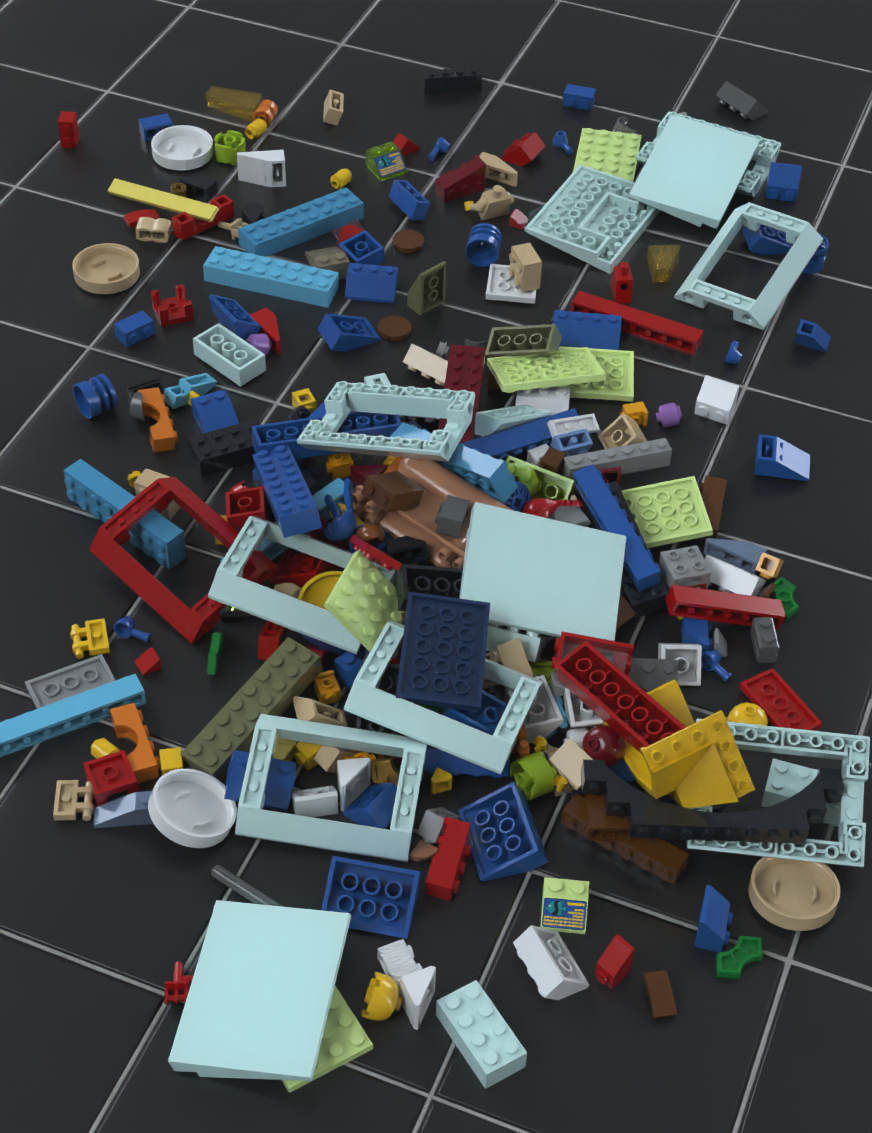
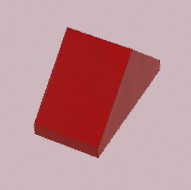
M398 133L387 149V154L399 150L401 156L404 157L420 150V147L401 133Z

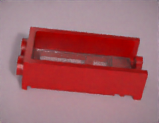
M561 632L560 639L556 638L554 650H557L558 653L557 657L553 656L551 669H555V664L587 641L626 676H629L634 649L633 644L568 632Z

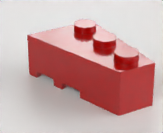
M445 817L443 821V835L438 838L437 843L439 846L435 856L432 858L425 881V895L451 901L453 893L457 894L460 885L458 878L459 875L463 876L466 863H464V860L470 857L472 845H469L470 823Z

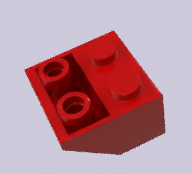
M536 132L532 134L527 133L521 140L516 139L512 142V146L504 151L505 154L501 159L522 167L531 162L545 148V144Z

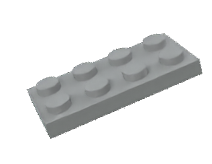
M100 654L25 681V686L36 709L116 680L103 655Z

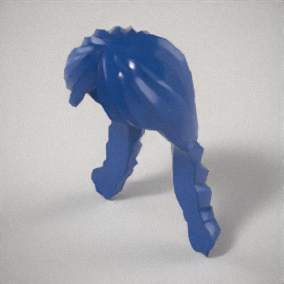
M346 478L344 481L343 495L346 511L343 515L338 504L332 499V496L328 494L324 496V501L332 511L334 518L331 523H328V527L323 529V533L331 541H345L353 534L356 528V519L352 507L354 499L351 492L352 481L349 478Z

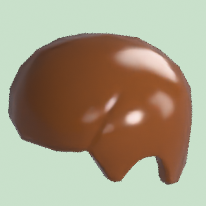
M365 524L356 532L358 538L369 544L386 541L384 530L376 524Z

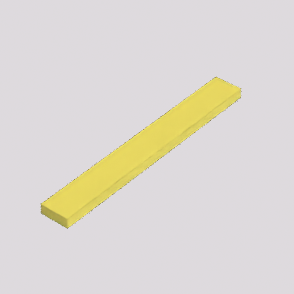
M114 178L108 189V193L111 195L176 213L186 212L191 217L209 222L213 221L219 210L215 205Z

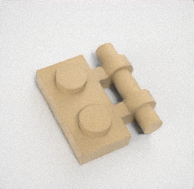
M57 780L53 811L54 821L76 820L77 813L83 814L82 819L84 821L91 820V814L94 813V804H92L94 793L89 781L86 782L85 787H79V780ZM78 797H83L84 802H78Z

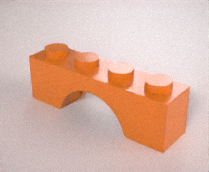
M159 387L138 390L143 395V415L152 417L158 422L150 427V442L153 452L175 450V442H178V435L176 431H173L174 424L173 420L169 419L170 413L168 406L165 407L164 394H161Z
M135 703L110 709L112 724L117 738H127L137 744L135 750L127 755L137 783L159 778L158 769L161 768V763L158 756L154 757L155 747L152 740L148 741L149 731L147 725H142L144 719L141 710L136 709Z

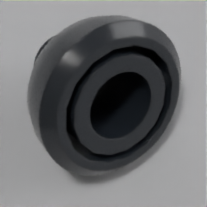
M299 406L292 410L287 420L308 418L311 414L305 406Z

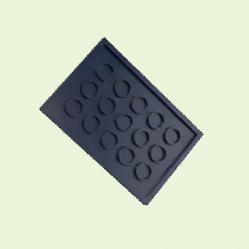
M409 592L396 698H402L412 703L480 712L490 613L489 602Z

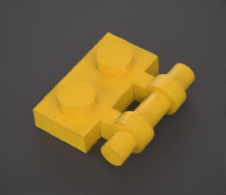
M105 618L85 621V627L80 628L78 624L71 626L70 636L74 642L72 650L77 659L83 658V652L89 650L90 656L110 653ZM83 637H87L86 641H81Z

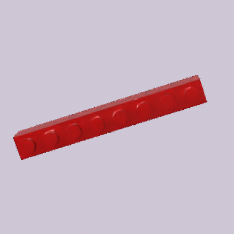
M579 291L571 302V312L621 316L620 331L695 355L702 343L703 330Z

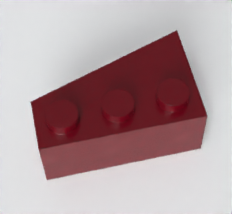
M475 155L470 162H464L455 171L450 170L437 178L435 193L443 202L484 191L486 164L478 155Z

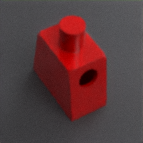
M621 262L619 266H614L610 285L614 302L619 304H630L632 301L633 277L627 262Z

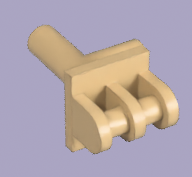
M237 218L230 224L222 221L218 223V227L231 231L233 240L239 238V228L249 225L242 222V218Z

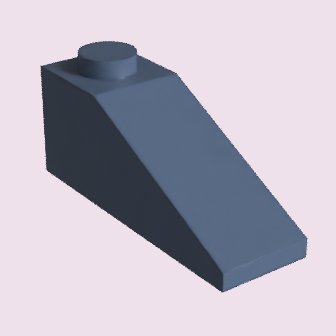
M707 538L703 553L755 575L758 572L755 569L762 552L766 553L767 549L751 542Z
M152 791L134 792L95 807L94 828L154 824L148 811V801Z

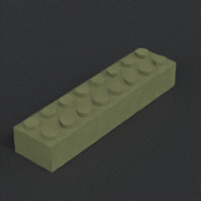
M288 637L181 752L185 767L205 772L222 782L227 776L228 764L233 751H250L255 725L260 714L281 717L293 703V697L299 696L323 670L320 656Z

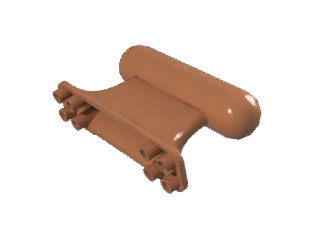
M403 457L397 469L401 474L424 489L419 506L387 512L361 493L362 485L355 487L352 494L355 518L361 517L365 519L366 524L379 525L393 538L409 536L425 541L430 556L428 561L436 565V567L463 569L467 530L470 525L471 510L475 502L512 510L441 464L428 459ZM447 495L470 500L467 516L459 538L436 532L438 525L434 523L436 514L439 512L441 501L445 502Z

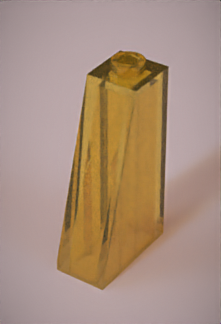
M211 86L205 95L208 107L250 122L254 121L253 115L259 104L263 101L262 93Z

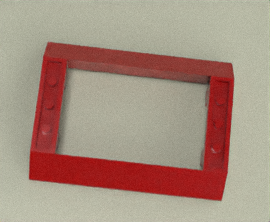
M176 477L159 478L99 528L89 550L193 645L222 620L220 611L227 605L208 598L207 594L189 609L120 545H124L131 539L129 529L153 509L159 513L163 512L173 500L228 549L232 546L239 532ZM254 550L243 568L242 578L261 585L279 567L260 550Z

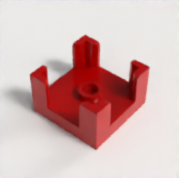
M183 284L175 287L176 297L160 300L159 290L151 291L152 307L161 327L194 320L193 304L191 300L187 302L186 289Z
M124 750L83 763L85 777L90 782L97 807L108 803L107 796L128 790V795L139 792L137 779Z

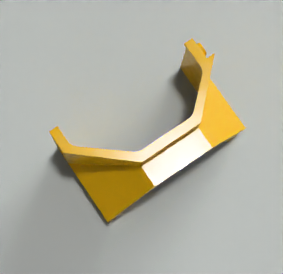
M675 679L647 692L649 696L686 728L654 744L640 748L641 753L625 740L626 749L623 760L641 787L655 799L667 794L683 808L739 802L738 798L755 790L722 710L695 723L679 684ZM601 718L603 724H604V725H608V724Z

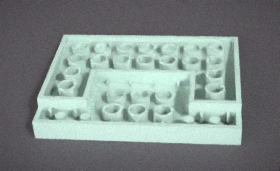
M671 115L628 197L701 227L703 223L717 229L760 139Z
M580 164L525 227V232L611 274L613 267L619 264L660 210L628 197L635 182Z
M475 502L471 510L470 525L467 530L459 598L489 602L490 623L559 638L561 637V632H568L614 641L626 536Z
M216 900L168 1059L173 1070L197 1072L199 1077L312 1081L351 920L350 913Z

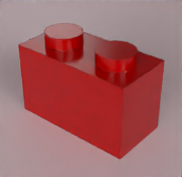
M61 111L58 119L61 148H77L80 139L76 112Z

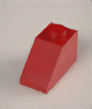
M618 934L613 938L598 960L595 976L599 982L607 985L611 990L630 974L635 948Z

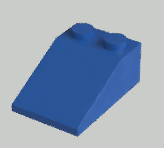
M762 224L757 232L748 229V227L742 229L744 239L752 253L761 255L786 254L793 246L792 243L786 242V232Z
M326 313L317 329L329 345V348L335 352H347L381 340V337L365 317Z
M225 390L191 398L192 415L202 434L239 424L231 400Z
M482 690L480 712L444 707L441 715L493 736L508 704Z

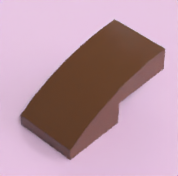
M667 971L643 973L646 994L650 1000L653 1019L676 1016V1005Z

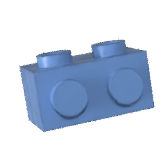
M587 429L554 436L549 447L566 453L567 457L588 453L593 442Z

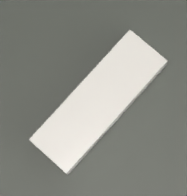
M594 413L547 422L552 439L556 435L587 429L588 433L600 430Z

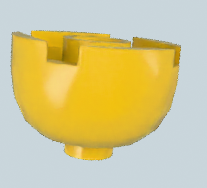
M740 703L730 711L727 717V722L768 726L766 713L760 706L754 703Z
M375 972L376 978L371 979L364 999L368 1007L367 1010L362 1009L361 1016L370 1020L381 1021L389 1018L394 1010L399 1011L402 997L399 996V987L393 978Z

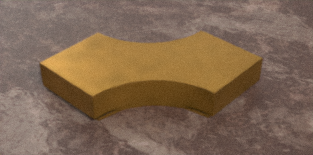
M392 758L372 759L371 773L373 782L381 784L393 782L397 787L400 772L395 767Z

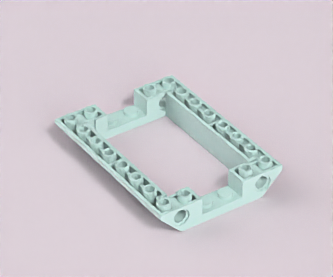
M668 111L658 125L656 138L653 142L647 141L636 156V161L640 165H645L671 115L760 139L751 159L756 161V165L752 171H746L744 179H741L735 191L743 195L755 197L769 175L771 162H775L781 143Z
M749 202L733 211L674 298L703 309L708 302L733 310L734 320L764 330L822 243L823 238L807 221ZM762 224L786 232V242L793 244L756 300L704 282L742 226L757 232Z
M337 382L324 400L325 416L321 421L310 420L297 439V443L306 449L449 461L472 421L475 392L415 388L414 386H386L364 384L361 382ZM351 411L447 419L445 428L443 430H434L429 442L428 440L417 438L405 439L381 435L369 436L365 434L337 433Z
M249 516L219 565L208 598L357 655L362 644L328 610L242 578L246 562L254 550L258 551L265 535L266 539L346 568L354 553L304 534L284 538L279 525L256 516ZM370 560L393 584L398 571L394 568L389 571L375 561Z
M394 621L387 622L354 680L344 710L501 775L514 748L527 714H530L544 682L485 658L484 678L514 690L492 736L402 698H396V696L379 689L381 678L392 658L396 659L400 652L404 634V625Z
M260 714L254 729L238 803L235 835L408 862L420 782L422 781L428 744L407 736ZM276 734L281 739L402 757L390 830L263 810L265 802L264 791L269 767L276 749Z
M727 722L738 749L842 760L841 774L845 790L839 808L838 842L806 839L805 844L686 840L687 848L864 867L866 823H862L864 782L868 780L870 737ZM712 806L687 808L697 811L712 812Z

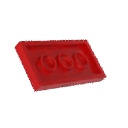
M352 535L349 541L354 544L352 548L356 551L360 550L365 557L375 561L389 571L392 568L397 571L402 565L400 562L357 536Z
M773 668L740 683L739 688L752 703L764 710L772 726L811 731L821 728L822 722Z

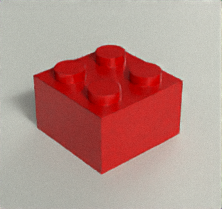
M263 486L226 492V518L228 523L239 533L249 516H256L268 521V506Z

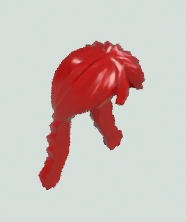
M536 498L531 499L523 506L522 513L549 518L559 506L584 505L580 500Z

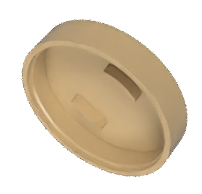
M102 243L87 247L75 256L72 263L74 280L77 285L85 291L95 294H113L124 291L134 285L140 276L137 254L132 249L115 243Z
M763 857L752 870L748 892L755 910L770 923L788 930L808 931L825 925L834 916L840 898V884L834 872L825 863Z

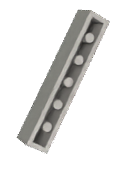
M662 438L567 456L563 459L562 474L574 480L573 472L594 464L597 470L621 466V475L670 466L672 448L667 439Z

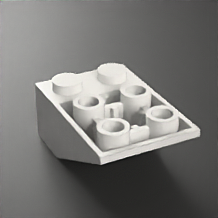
M283 150L237 153L238 180L267 187L286 186Z

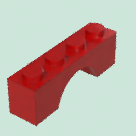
M225 194L212 199L210 204L219 208L212 222L191 217L186 212L172 217L173 234L183 241L218 225L220 221L225 222L234 218V202Z

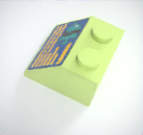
M544 877L540 927L558 932L585 934L589 881Z

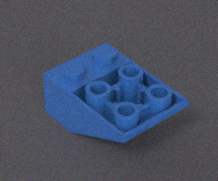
M759 434L755 455V475L809 481L810 455L777 436Z

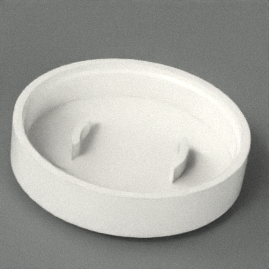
M178 125L159 131L151 141L152 156L155 162L171 170L195 169L208 163L213 156V140L211 135L207 131L195 126Z
M176 769L161 776L155 784L148 801L149 815L156 828L170 840L191 848H207L222 842L235 822L237 807L235 801L224 799L225 785L205 772L194 769Z

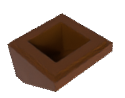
M772 583L761 590L756 597L772 599L775 584Z

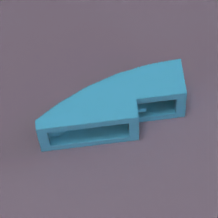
M207 373L182 378L179 380V385L165 388V403L173 409L188 404L190 391L193 390L200 395H204L217 384V381Z

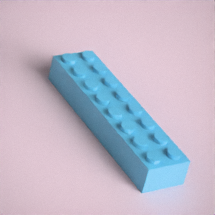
M215 246L203 265L204 281L327 308L339 289V272Z

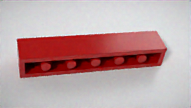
M672 585L665 598L669 615L745 626H752V621L755 617L773 618L775 630H779L786 617L781 600L679 585Z

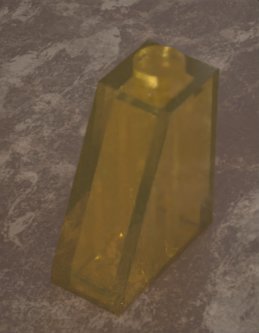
M681 245L648 246L647 261L653 283L670 281L679 260Z

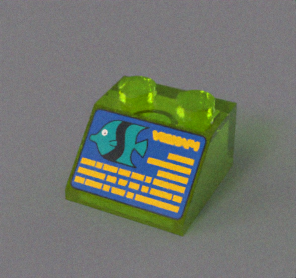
M387 142L366 150V166L381 181L407 172L401 151L393 142Z

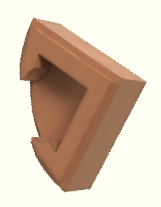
M420 840L410 853L409 859L416 862L429 858L432 859L438 848Z

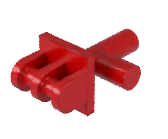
M182 962L175 963L173 981H165V1004H169V1002L179 1004V1001H185L186 1003L189 985H191L194 975H183L184 964Z

